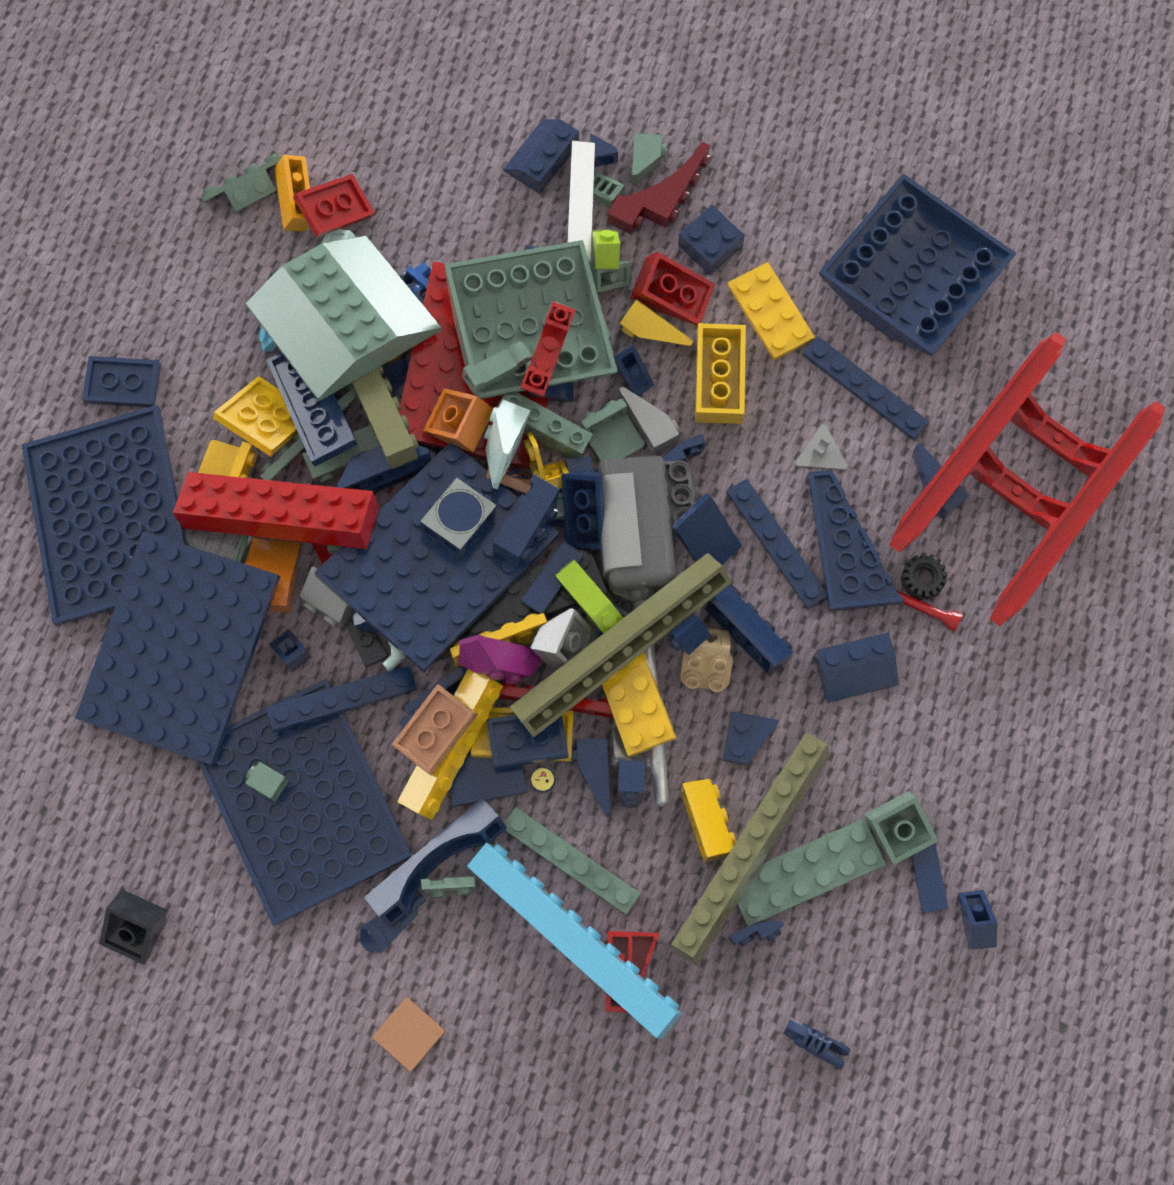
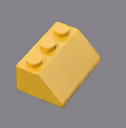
M710 779L683 783L680 792L704 863L728 856L736 843L733 832H728L725 824L729 822L725 808L720 809L717 799H720L721 796L717 785H712Z

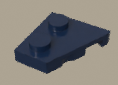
M731 711L723 761L748 765L776 728L779 720Z

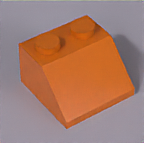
M444 388L423 431L448 444L456 445L460 449L474 452L490 420L493 408L478 396Z

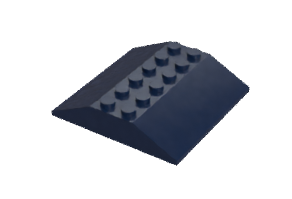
M903 173L819 271V275L853 312L890 339L933 356L1015 257L1016 253Z

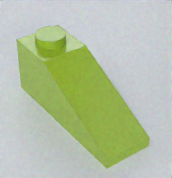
M592 230L591 252L595 269H619L620 240L617 231Z
M574 559L555 575L603 634L623 619L610 600Z

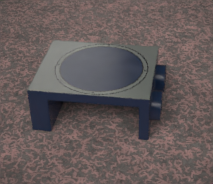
M456 478L420 521L421 532L461 558L466 552V544L489 516L491 518L495 517L496 505L492 498L487 495L482 496L475 491L472 484L467 481L462 482Z

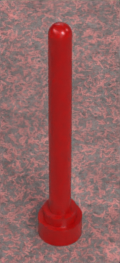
M897 591L903 599V604L943 621L942 624L946 625L947 629L956 631L963 614L955 610L953 612L949 610L948 612L942 611Z

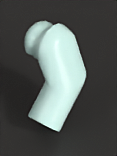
M388 641L391 655L382 665L388 671H392L406 656Z

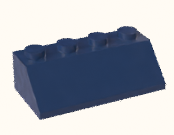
M728 585L705 603L703 608L724 630L729 631V635L771 677L792 657L794 653L791 650L792 646L785 638L780 639L774 633L775 628L767 620L763 621L757 615L758 611L751 603L748 602L746 604L740 598L741 593L736 587Z

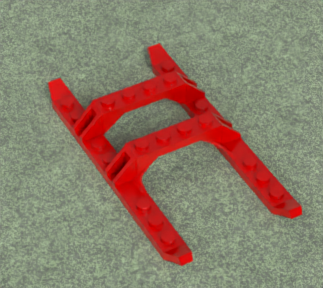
M1057 332L1040 341L900 519L889 544L896 551L902 552L914 542L969 474L1047 529L1045 537L1000 594L990 615V620L998 626H1002L1023 608L1160 427L1165 407L1156 401L1141 410L1111 450L1084 442L1045 414L1031 393L1061 355L1066 338ZM1010 420L1090 477L1070 504L1044 496L1005 468L992 451L990 445Z

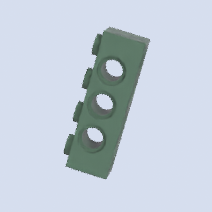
M517 392L503 395L497 408L500 407L503 400L530 410L524 434L527 435L528 432H532L535 440L568 458L581 457L593 435L592 433Z

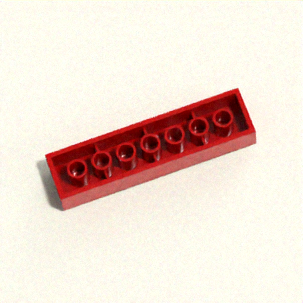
M188 472L173 514L182 529L367 549L380 507L373 491Z

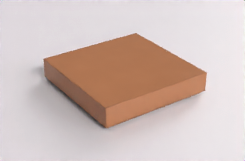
M406 997L372 1038L412 1072L446 1031Z

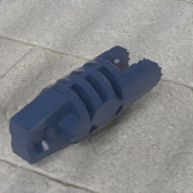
M790 1020L783 1034L794 1040L795 1045L804 1048L807 1052L818 1056L823 1061L840 1070L845 1062L840 1057H837V1055L829 1052L828 1049L844 1056L849 1055L851 1050L844 1044L831 1037H827L824 1033L813 1029V1027L805 1023L801 1025Z

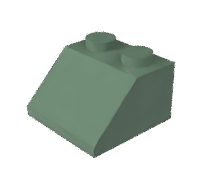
M909 791L864 814L873 834L893 865L938 842L917 797Z

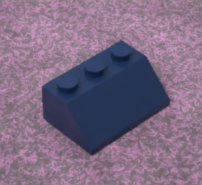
M542 119L504 167L503 171L541 194L570 157L572 141H579V130L561 119Z
M578 470L561 474L566 543L577 548L602 550L604 499L600 471Z
M889 632L819 649L814 655L827 703L899 685L896 655Z

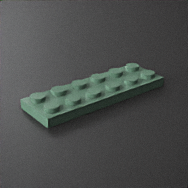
M863 818L762 863L739 899L737 906L748 927L885 866L886 863Z

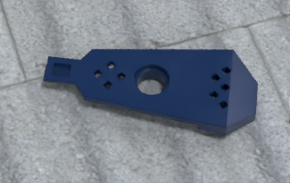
M422 894L413 899L409 912L398 920L396 926L389 928L379 916L362 925L359 942L366 951L382 953L418 915V907L427 900Z

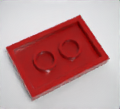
M353 174L298 192L293 197L316 238L369 219L375 214Z

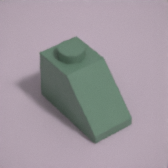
M635 133L632 185H637L660 166L661 158H665L666 144H662V135Z
M594 261L589 262L597 293L630 285V262L619 261V269H595Z

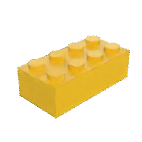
M698 323L695 423L742 424L745 408L746 325Z

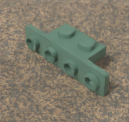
M276 153L264 159L265 164L257 167L256 164H253L244 169L245 174L237 178L234 174L223 180L225 185L218 189L215 185L203 191L205 195L201 197L202 201L204 202L224 191L236 212L271 194L276 189L265 169L278 163L283 155L278 157Z

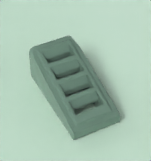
M594 171L593 184L596 180L599 183L593 188V198L611 208L617 196H622L625 193V185ZM604 184L606 186L602 192L599 191ZM612 189V193L607 195V192Z

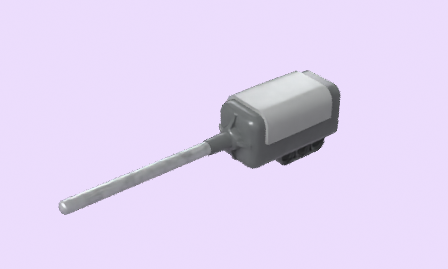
M661 456L608 459L599 463L598 471L602 475L604 499L602 550H600L602 579L604 585L608 586V591L612 597L630 601L633 604L634 610L676 578L672 536H677L671 526L694 505L691 470L684 461H664ZM680 471L685 477L681 479L676 478L673 472ZM677 494H683L686 496L687 500L684 502H680L675 498V496ZM653 644L644 652L658 687L655 648ZM664 744L649 750L654 802L658 806H666L670 801Z

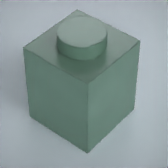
M261 762L257 766L253 765L246 775V779H248L246 784L273 802L277 801L289 782L286 777Z

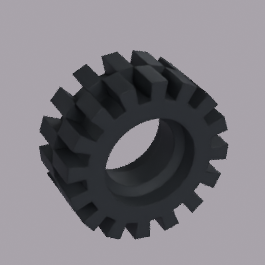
M922 553L919 557L915 555L912 559H909L901 573V584L905 586L904 590L906 593L910 592V596L913 598L916 596L918 600H923V598L929 600L933 596L936 597L942 591L947 582L946 577L948 573L944 571L946 566L940 564L941 560L939 558L935 560L933 559L934 555L930 554L929 557H926V553ZM919 569H927L933 576L932 583L929 585L919 584L915 579V572Z

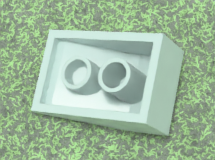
M506 400L502 401L499 408L494 407L490 416V421L493 422V425L488 426L484 437L488 440L485 451L492 486L495 489H498L520 445L530 410Z

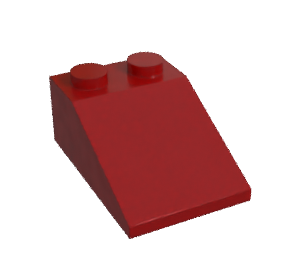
M656 252L645 258L629 299L633 301L639 300L654 311L698 325L702 321L715 284L665 255Z

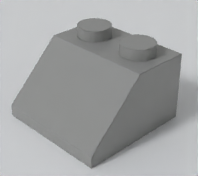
M313 566L300 594V598L304 602L303 607L312 614L316 612L324 616L322 620L333 628L336 625L343 628L345 623L351 618L353 609L315 576L314 572L317 568Z
M570 608L540 626L537 635L533 639L531 649L551 670L556 671L590 645L595 631L575 609Z

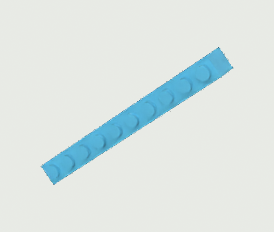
M486 842L467 867L654 1037L663 1039L682 1016V1013L677 1010L679 1004L667 995L664 998L658 993L659 986L649 978L644 980L639 976L638 972L640 970L629 960L625 963L618 957L620 952L610 943L605 945L599 940L601 935L591 926L586 928L580 923L582 918L572 909L567 911L561 905L564 902L552 892L549 895L544 891L545 885L535 876L530 878L524 872L527 869L515 859L512 862L506 857L508 854L507 850L498 843L494 846Z

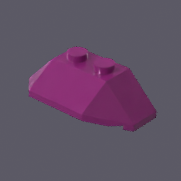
M481 635L459 640V665L477 674L489 676L490 680L503 679L508 684L520 683L521 679L530 677L542 661L529 647Z

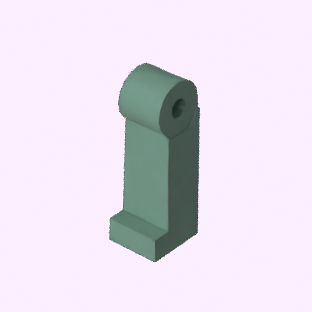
M520 341L475 365L470 364L464 367L462 377L472 393L476 394L519 370L520 367L527 364L533 357L525 344Z

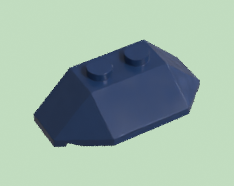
M380 446L369 451H362L358 455L351 457L337 487L377 493L417 475L432 460L429 450L419 446L415 449L418 456L417 459L393 469L390 468Z

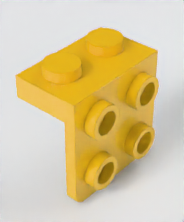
M528 432V440H524V444L530 461H533L529 463L532 476L536 475L553 486L562 489L561 474L569 473L563 460L542 465L538 444L532 432Z
M212 440L209 443L198 473L249 478L248 475L251 467L255 465L257 453L252 444L242 441L241 446L237 447Z

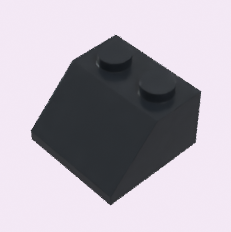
M122 889L106 907L99 944L145 965L164 927L168 910Z

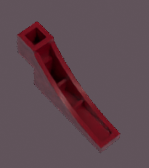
M701 142L687 162L660 183L623 197L618 195L607 213V223L631 235L635 228L640 229L644 218L665 228L668 227L670 222L674 223L680 212L678 210L681 203L685 205L690 196V187L692 185L696 186L701 174L699 172L701 168H706L711 160V155H709L710 145Z

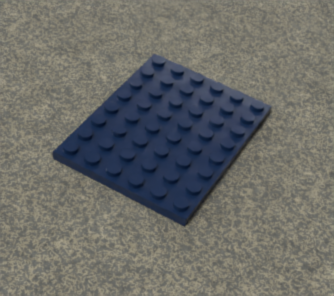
M157 405L21 444L54 625H62L115 609L142 531L187 545L184 529H182L173 514L178 496L161 411Z
M451 443L439 452L378 511L367 549L341 546L314 572L315 576L422 672H425L559 537V532L547 523L544 527L546 531L539 542L535 540L531 546L533 551L527 561L522 560L519 566L494 553L493 542L509 515L512 516L520 504L518 502L519 498L501 483L498 489L493 488L491 479L486 477L487 471L462 449ZM456 478L462 482L467 481L472 484L475 491L482 496H489L496 505L495 517L491 518L489 516L466 544V552L461 558L421 532L420 521Z
M142 531L75 719L214 765L281 576Z
M326 678L277 703L331 688ZM264 708L228 726L214 765L198 761L273 926L412 856L343 712L272 733ZM261 762L289 780L276 802H273L246 784L248 780L246 775L253 765L257 766Z

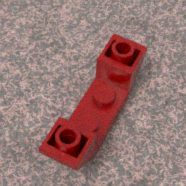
M554 301L552 302L520 389L544 397L575 309Z

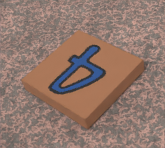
M509 465L501 484L527 494L531 488L530 480L532 474ZM488 469L486 477L491 479L490 471Z

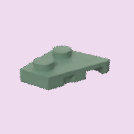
M474 876L443 878V880L437 881L421 879L423 892L426 895L430 894L432 899L446 897L447 892H456V896L470 895L471 890L477 889Z

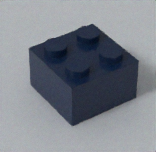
M711 205L679 233L678 246L708 275H712L743 247L745 235L716 207Z

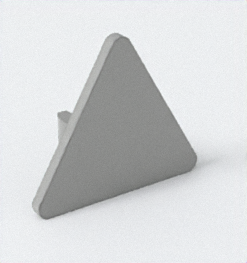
M825 424L818 428L795 462L796 466L841 470H846L848 467Z
M614 728L612 730L614 755L609 759L612 767L616 768L619 766V760L645 761V769L650 770L651 765L641 754L631 758L627 755L620 733Z

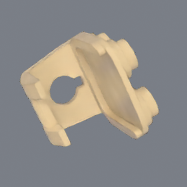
M707 628L711 636L690 655L685 652L683 653L680 678L682 683L690 689L700 687L711 689L713 692H720L729 685L733 664V656L730 653L729 631Z

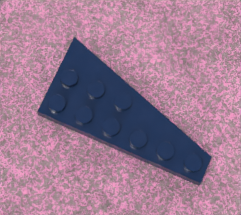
M833 470L808 472L807 477L829 612L902 604L903 599L901 595L897 593L893 586L890 575L886 573L876 549L864 527H861L857 519V514L849 505L845 497L846 494Z

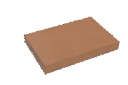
M437 684L391 745L432 776L478 714Z

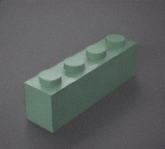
M371 425L352 432L358 445L315 467L307 452L303 453V457L316 485L332 483L335 480L334 478L343 475L351 457L358 455L362 451H369L380 446Z

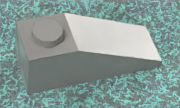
M625 387L619 388V398H622L626 403L627 412L653 455L678 442L680 429L674 420L671 421L666 413Z

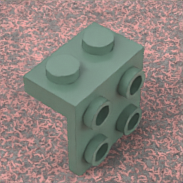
M622 398L618 401L612 400L608 402L602 410L596 413H588L581 421V428L593 434L588 443L600 462L608 459L627 458L644 448L645 443L628 418L627 405Z

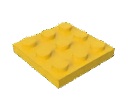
M260 376L218 408L213 415L214 420L270 457L298 434L280 390Z

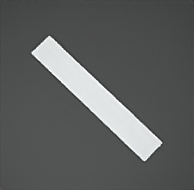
M572 141L568 242L583 240L588 260L591 261L595 143Z

